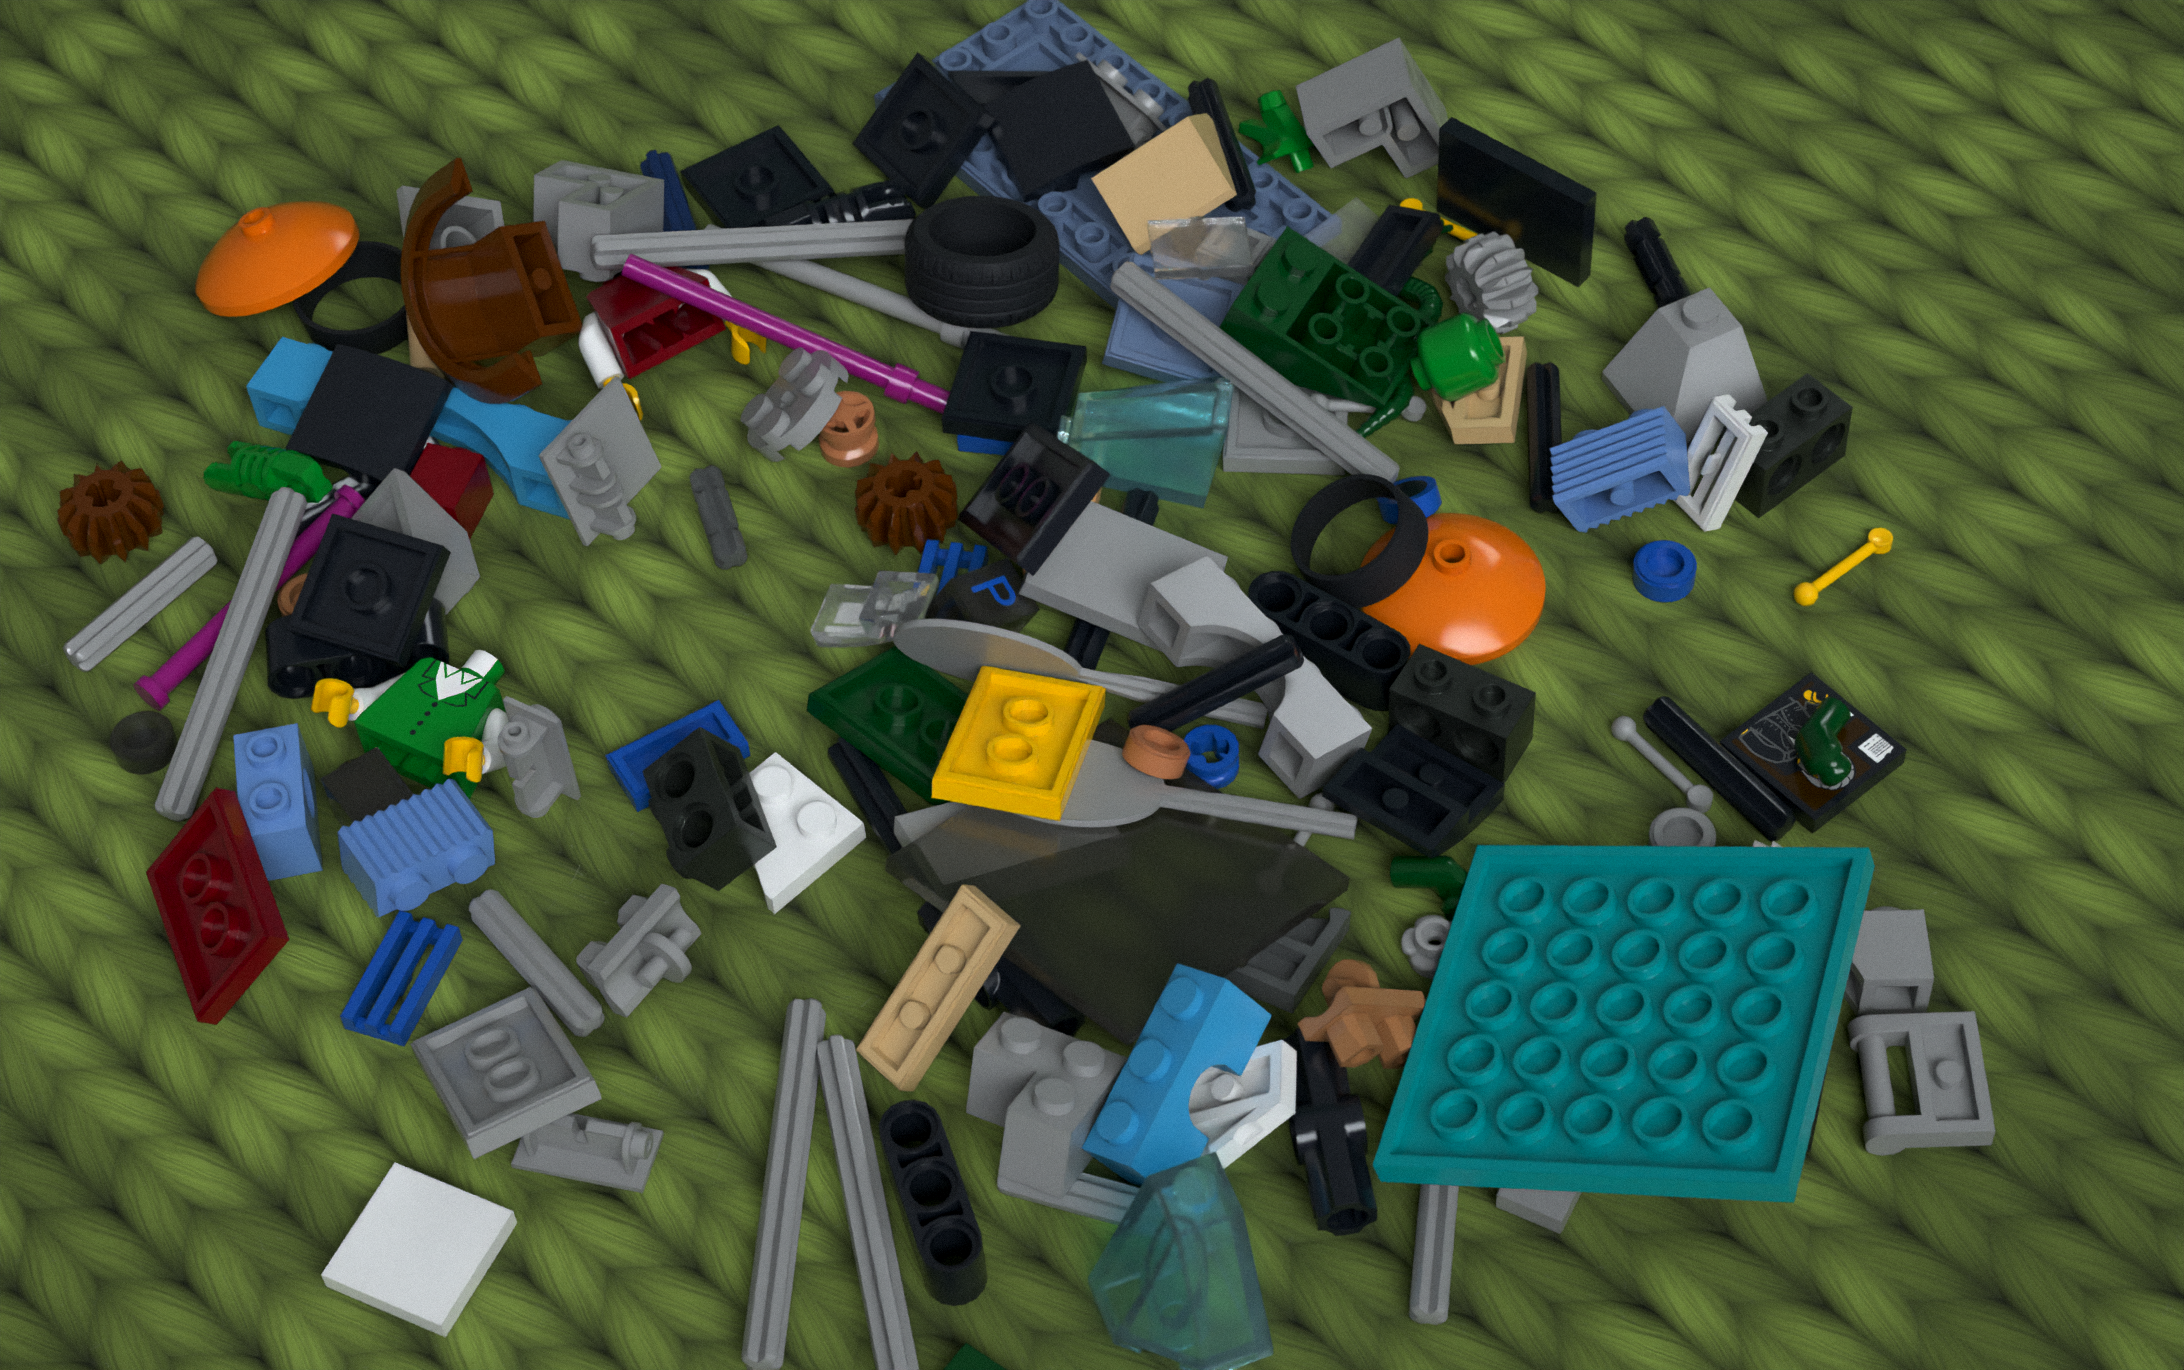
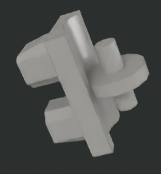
M661 884L649 898L632 895L619 910L617 923L621 929L609 943L591 941L576 957V963L588 983L600 990L613 1013L626 1018L662 977L671 982L681 983L692 972L691 963L684 953L701 935V931L682 909L680 895L676 888Z

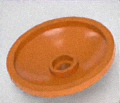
M322 201L284 202L253 209L230 227L205 257L196 279V294L206 310L215 315L226 317L248 316L287 304L318 287L345 264L354 252L359 240L357 223L352 214L345 208Z
M1462 513L1432 514L1426 518L1428 524L1427 548L1420 565L1411 578L1389 597L1375 604L1360 608V611L1405 636L1410 644V657L1418 645L1421 644L1469 665H1476L1499 658L1510 652L1532 633L1540 620L1544 608L1545 576L1534 551L1519 535L1509 528L1475 515ZM1396 526L1386 532L1371 546L1360 568L1371 562L1384 550L1391 540Z

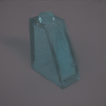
M1215 376L1079 393L1073 417L1061 415L1056 438L1093 460L1111 474L1102 487L1129 492L1133 488L1138 487L1143 491H1153L1161 500L1204 508L1227 433L1234 384L1230 383L1231 380L1228 378Z
M1216 1152L1147 1176L1088 1276V1286L1113 1343L1139 1354L1145 1349L1180 1363L1181 1370H1233L1274 1355L1244 1212Z

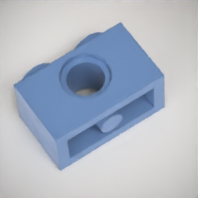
M298 723L233 735L238 801L267 880L323 871L314 767Z

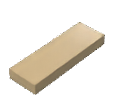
M962 884L861 1040L856 1051L900 1091L913 1092L1021 925L976 886Z

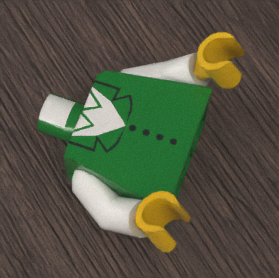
M475 650L460 669L432 657L423 658L407 672L371 688L353 689L350 684L333 678L321 679L316 683L311 711L315 713L329 712V723L339 728L347 725L348 720L354 721L368 761L386 769L390 768L393 772L431 789L437 783L443 785L450 778L457 782L470 799L483 774L506 767L504 756L499 749L497 740L503 727L509 721L500 690L495 686L505 674V669L497 658L486 651Z

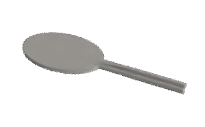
M948 619L911 620L898 625L893 637L895 646L913 660L937 671L975 682L981 666H990L1102 686L1106 688V692L1142 703H1147L1181 686L1146 677L1082 668L1073 657L1050 644L1017 632L979 623ZM1238 698L1204 716L1263 729L1268 708L1265 707L1264 703Z
M1091 740L1060 821L1014 813L1028 819L1054 825L1094 828L1136 822L1153 814L1159 807L1212 815L1224 819L1353 840L1358 817L1353 814L1167 786L1163 779L1145 774L1131 766L1122 756L1123 749L1095 740Z

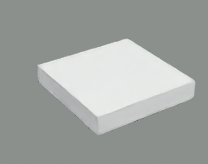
M394 1162L321 1276L326 1287L446 1337L515 1228L517 1220L514 1212L510 1209Z

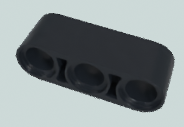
M1270 571L1259 575L1252 581L1248 589V598L1266 617L1272 619L1277 624L1283 635H1292L1295 638L1303 656L1318 667L1322 676L1339 694L1367 709L1389 711V689L1410 659V644L1405 636L1293 574L1284 571Z
M434 597L405 668L295 636L286 629L291 615L274 620L265 630L268 687L274 694L289 699L313 697L316 683L321 679L333 678L342 680L350 684L353 689L368 688L407 672L423 658L432 657L449 664L445 607L441 601Z
M914 1099L900 1101L889 1107L882 1115L879 1124L886 1171L926 1289L931 1297L941 1304L950 1306L966 1305L977 1299L984 1291L988 1280L981 1232L937 1111L923 1101ZM910 1141L925 1142L916 1148L901 1147ZM930 1198L946 1199L936 1206L920 1205ZM951 1256L967 1258L958 1265L947 1266L940 1264L942 1260Z

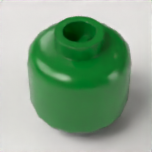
M1466 312L1458 313L1422 330L1417 339L1418 356L1410 359L1413 373L1420 387L1425 392L1434 389L1442 399L1450 402L1458 401L1493 385L1499 376V365L1506 361L1503 346L1490 321L1486 318L1479 321L1474 315Z

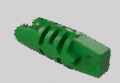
M233 441L227 448V453L232 459L231 464L212 462L203 472L205 484L215 491L267 501L270 500L272 493L278 491L281 487H287L304 495L307 503H319L333 488L329 479L324 477L322 468L313 457L290 449Z

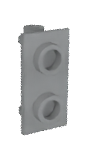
M1080 52L1075 56L1080 62L1088 60ZM1102 59L1097 66L1089 61L1135 145L1134 150L1152 140L1151 136L1157 130L1161 133L1167 130L1166 126L1158 119L1164 113V109L1140 88L1133 96L1123 87L1128 83V80L1106 60Z
M506 696L503 699L509 722L503 727L497 742L504 756L509 776L515 779L512 787L517 809L529 817L539 818L549 811V808L561 793L578 801L581 794L561 720L544 706L538 704L529 706Z
M571 1113L522 1136L511 1166L516 1169L643 1193L664 1133L662 1130L642 1127L641 1123L638 1122L625 1124Z

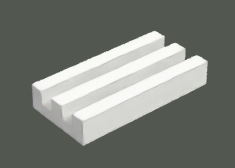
M1729 394L1712 398L1687 450L1690 492L1688 496L1679 495L1677 500H1674L1704 532L1720 529L1768 434L1761 425L1752 427L1749 425L1752 416L1745 409L1738 411L1733 409L1736 401ZM1724 426H1726L1727 429L1715 454L1710 455ZM1700 474H1702L1703 478L1694 496L1692 497L1691 492Z

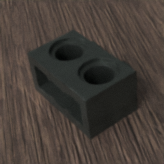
M1807 373L1752 412L1749 425L1751 427L1761 425L1768 434L1734 500L1759 519L1844 457L1853 407Z
M1419 644L1389 689L1388 733L1396 724H1399L1505 783L1533 739L1536 692Z
M698 727L642 771L651 795L648 801L650 810L661 824L669 845L666 849L667 858L675 871L683 878H693L720 891L777 848L742 753L738 747Z

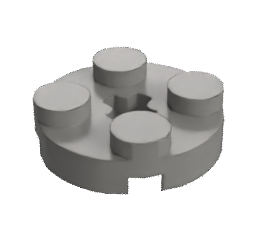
M802 347L793 350L781 363L778 371L780 377L772 384L766 394H758L744 408L740 420L749 428L747 434L748 443L769 461L778 462L784 460L785 458L777 451L784 449L789 444L797 451H800L820 433L837 410L842 400V397L834 392L838 377L847 383L849 375L847 369L826 351L819 350L809 354Z

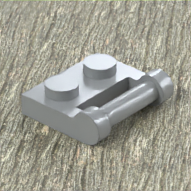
M1975 1011L1870 1014L1850 1021L1848 1024L1850 1046L1855 1052L1859 1053L1868 1121L1862 1128L1865 1148L1869 1153L1885 1156L1893 1155L1905 1148L1992 1145L1995 1125ZM1889 1046H1905L1916 1115L1896 1116L1886 1049Z

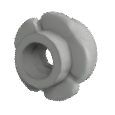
M1427 915L1417 919L1415 927L1408 928L1403 933L1401 939L1402 951L1408 955L1410 966L1419 975L1426 978H1434L1452 921L1448 922L1439 915ZM1431 940H1438L1441 944L1430 945L1429 942Z

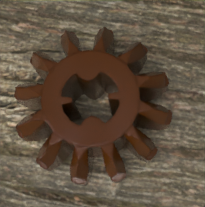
M916 451L908 460H899L891 452L888 465L883 466L870 463L867 478L857 480V488L855 490L857 504L855 507L856 521L860 525L861 531L867 532L874 548L889 543V547L895 556L905 546H913L922 554L927 539L938 540L939 543L943 544L946 529L956 526V519L958 517L957 487L952 480V475L945 474L939 459L923 463V460Z
M121 460L110 470H105L96 462L94 473L88 476L74 474L73 487L59 491V504L61 507L57 510L59 515L57 519L63 535L67 536L71 547L77 551L80 557L92 555L101 565L112 555H117L126 563L129 551L133 549L148 551L149 538L163 534L161 526L163 521L161 517L165 515L163 511L164 502L159 490L155 489L150 477L145 474L142 468L130 470Z

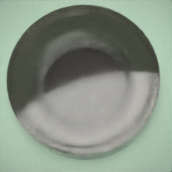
M140 711L128 715L114 727L110 736V746L119 766L123 770L137 775L151 774L166 767L171 762L178 744V739L170 720L163 714L154 711Z

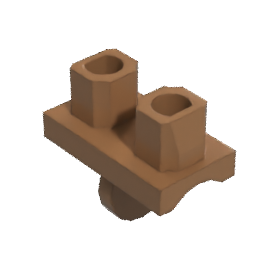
M1344 959L1335 963L1329 970L1326 980L1322 985V992L1329 1008L1325 1013L1317 1017L1306 1016L1297 1023L1305 1041L1329 1042L1340 1067L1355 1068L1368 1063L1375 1056H1378L1383 1069H1400L1404 1067L1417 1030L1414 1020L1422 1015L1426 1003L1422 991L1380 988L1375 971L1362 960Z

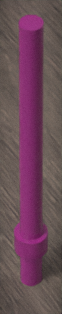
M632 253L629 254L621 273L624 277L795 350L802 347L809 354L819 350L826 351L847 369L848 374L885 389L884 396L905 405L910 400L940 414L944 412L950 391L918 378L919 371L898 362L894 368Z

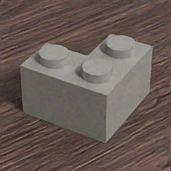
M1399 37L1296 86L1306 133L1330 168L1381 145L1385 147L1405 178H1409L1438 164L1439 128L1448 121L1446 109Z
M560 160L534 175V222L545 221L562 269L579 272V276L584 280L594 282L608 281L623 270L595 269L590 257L592 237L609 234L663 232L664 180L565 160Z
M1003 1012L974 1047L966 1113L1004 1127L998 1175L1062 1199L1093 1158V1156L1081 1148L1128 1057L1103 1049L1093 1042L1082 1041L1044 1027L1031 1019Z

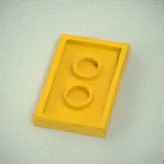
M981 666L932 778V798L1060 821L1105 707L1106 688L990 666Z

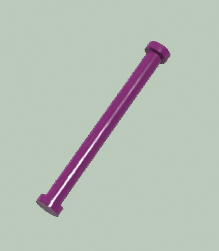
M345 484L342 485L334 493L336 501L294 540L275 592L317 553L332 513L351 519L365 503L364 498L355 489ZM232 599L152 676L142 675L133 684L136 692L148 705L157 711H161L170 702L168 694L212 653Z

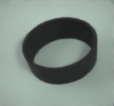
M358 241L352 255L336 273L318 287L292 301L296 313L315 344L329 351H334L336 345L341 344L381 354L396 347L408 338L405 304L398 312L385 321L363 329L335 330L323 327L312 321L314 310L320 300L329 291L345 282L359 278L377 277L401 284L402 250L382 242Z
M1371 474L1351 475L1325 486L1303 507L1292 529L1291 552L1306 582L1354 608L1366 607L1392 595L1417 570L1427 548L1428 524L1421 508L1387 479ZM1378 497L1396 499L1398 522L1395 532L1387 546L1376 558L1365 566L1342 575H1323L1310 570V558L1314 544L1325 526L1336 515L1363 500Z

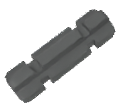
M709 465L704 469L696 468L690 474L689 479L695 501L699 507L698 511L704 530L712 548L711 551L715 564L722 570H728L732 566H742L748 558L745 550L746 546L742 533L738 528L739 524L728 491L725 488L721 469L714 465Z

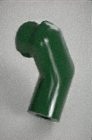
M1826 697L1822 700L1799 730L1794 742V749L1805 770L1810 775L1817 774L1819 780L1826 786H1835L1842 782L1849 775L1852 767L1851 760L1841 753L1843 747L1836 737L1849 721L1851 713L1842 701L1833 697Z
M1439 855L1432 859L1427 856L1393 857L1390 866V877L1394 888L1432 889L1443 900L1441 910L1445 914V918L1448 921H1453L1468 872L1452 857Z

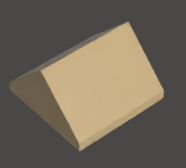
M1207 113L1187 116L1091 178L1133 249L1140 255L1237 195L1214 122Z

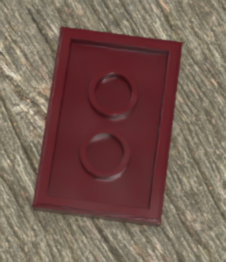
M216 787L146 871L197 1022L217 1025L290 940L235 791Z

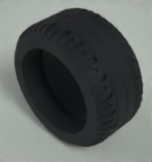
M966 196L937 203L918 215L911 222L906 232L905 286L912 302L926 314L955 326L979 329L999 328L1024 322L1048 307L1056 295L1059 283L1060 245L1057 230L1052 222L1035 208L1008 198Z

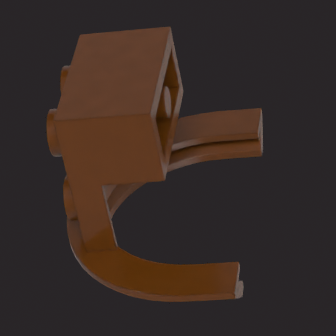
M460 157L455 158L430 176L421 186L412 203L407 218L401 255L402 294L412 329L424 351L452 385L470 398L489 404H501L519 399L543 385L533 357L544 356L580 334L582 322L545 221L500 226L474 244L429 250L433 232L443 214L455 203L473 192ZM494 364L490 367H483L484 365Z

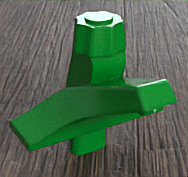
M1273 90L1257 98L1263 121L1256 119L1242 121L1239 124L1238 133L1258 141L1263 146V153L1256 161L1258 165L1289 155L1295 173L1313 168L1314 164L1308 149L1315 147V145L1308 137L1305 127L1301 126L1287 105L1281 90Z

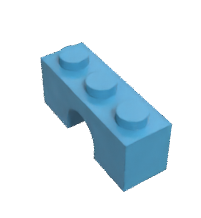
M1177 963L1081 1149L1129 1183L1178 1201L1209 1140L1207 1136L1195 1128L1189 1115V1099L1196 1080L1209 1067L1241 1076L1272 1015L1228 979Z

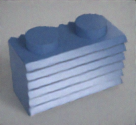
M1664 406L1656 409L1637 410L1627 420L1600 430L1581 431L1571 441L1550 448L1552 454L1550 460L1553 465L1550 467L1553 473L1551 478L1554 484L1551 487L1555 494L1552 497L1555 505L1578 532L1586 533L1588 528L1597 529L1599 524L1609 525L1611 519L1620 521L1622 515L1631 517L1634 511L1642 513L1645 507L1653 509L1656 503L1665 505L1667 499L1677 500L1679 495L1688 496L1690 492L1686 434Z
M450 778L443 785L437 783L432 790L424 789L420 795L413 794L409 800L401 799L397 806L390 804L385 811L378 809L374 816L366 815L362 821L354 820L350 827L343 825L338 831L343 871L345 874H348L351 883H354L357 891H360L363 900L367 901L369 908L373 909L377 918L396 909L400 911L412 910L420 906L428 898L429 894L455 882L459 884L471 883L482 876L488 867L495 864L493 830L457 782Z

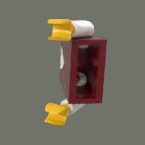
M678 266L664 267L732 297L718 278L708 270L683 269ZM614 275L613 279L604 281L601 287L589 292L586 296L592 313L583 320L578 344L598 388H604L615 376L619 377L620 380L624 378V375L631 379L726 330V326L732 332L731 354L737 362L745 365L750 363V349L746 342L756 344L763 353H766L767 338L621 275ZM622 383L639 420H642L643 411L636 389L629 384Z

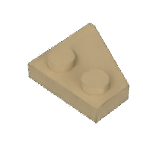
M1524 336L1499 337L1506 361L1499 365V376L1493 385L1455 402L1442 399L1434 389L1428 390L1454 444L1515 443L1527 358Z

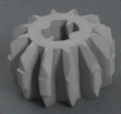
M1495 231L1486 235L1483 233L1466 239L1464 244L1455 247L1454 252L1446 257V266L1449 272L1445 274V281L1451 287L1452 295L1450 299L1455 301L1459 308V313L1466 312L1472 314L1479 321L1484 318L1488 319L1496 333L1502 335L1518 328V324L1527 321L1528 316L1536 312L1537 303L1534 297L1538 294V287L1532 281L1531 273L1533 269L1528 267L1525 261L1524 250L1522 248L1516 249L1512 238L1508 234L1500 236Z

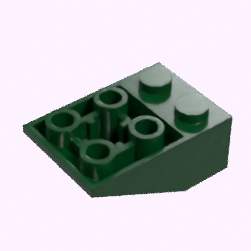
M1287 226L1231 305L1219 328L1292 384L1382 410L1411 366L1410 359L1418 355L1417 339L1420 332L1437 323Z

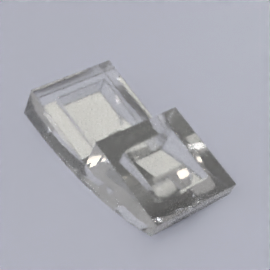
M879 571L873 586L831 584L810 632L818 647H862L891 642L898 625L907 621L925 618L939 584L938 577L932 573Z

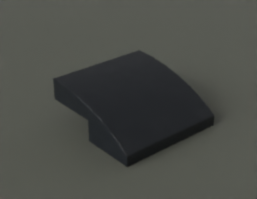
M1088 60L1067 65L1031 79L982 106L996 118L987 130V133L1024 202L1040 199L1044 194L1050 192H1065L1076 189L1080 174L1109 167L1135 149L1132 139Z
M337 344L286 449L311 456L318 464L342 469L356 481L379 486L394 468L402 470L410 476L450 395L453 385L445 379L408 364L372 352Z
M1396 724L1371 752L1360 747L1323 787L1322 797L1432 859L1463 840L1495 810L1504 799L1505 783L1401 725Z

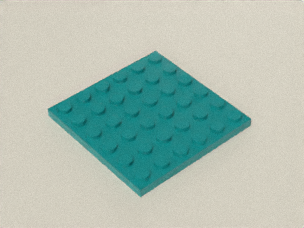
M1477 845L1374 1158L1373 1167L1380 1181L1794 1203L1875 868L1869 847Z

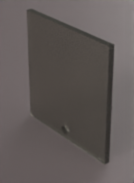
M1109 718L1096 727L1092 740L1123 749L1130 731ZM1186 768L1180 778L1163 779L1167 786L1223 794ZM970 805L887 857L885 865L886 872L943 913L962 884L976 886L1021 925L1002 955L1127 1046L1139 1038L1177 963L1224 978L1238 967H1245L1252 957L1346 892L1350 880L1348 876L1273 826L1224 819L1212 815L1159 807L1153 814L1136 822L1118 826L1091 828L1054 825L1028 819L1007 811Z

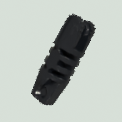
M890 179L852 188L849 194H845L842 191L835 193V196L832 198L823 196L819 198L817 203H814L813 200L805 201L802 204L765 218L764 224L765 227L908 220L915 219L917 214L911 201L908 202L905 197L906 191L901 181Z

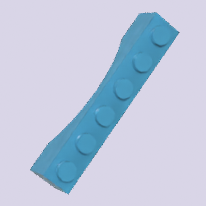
M281 337L246 386L259 426L288 435L293 434L333 351H329L315 343L306 344ZM453 387L430 436H434L436 439L456 447L483 454L486 464L508 485L519 505L570 520L538 455L572 420H563L536 412L530 407L521 404H489L470 398L458 388Z

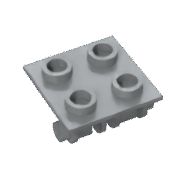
M616 376L538 455L584 546H588L600 533L612 535L616 540L630 537L635 531L634 524L637 517L634 510L627 506V504L662 468L620 378Z

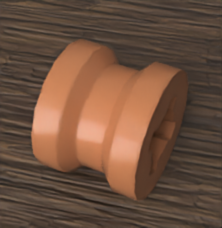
M836 392L842 397V400L834 415L820 431L818 439L821 455L827 462L837 467L850 468L860 466L870 461L877 453L879 447L878 433L874 426L876 418L873 403L866 396L858 392Z

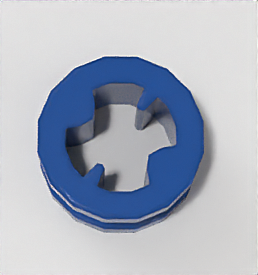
M1203 725L1194 728L1186 734L1184 741L1191 751L1183 772L1187 781L1193 786L1204 790H1217L1226 787L1235 780L1239 773V743L1231 731L1219 725ZM1207 751L1214 752L1219 761L1207 763L1206 758L1201 753Z

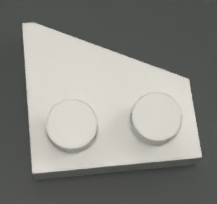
M775 752L749 773L777 848L753 865L763 889L767 907L774 914L866 838L864 823Z
M1278 1040L1257 1046L1241 1076L1209 1067L1196 1080L1190 1094L1189 1115L1195 1128L1207 1136L1209 1140L1179 1199L1185 1200L1295 1114L1297 1051L1285 1041Z

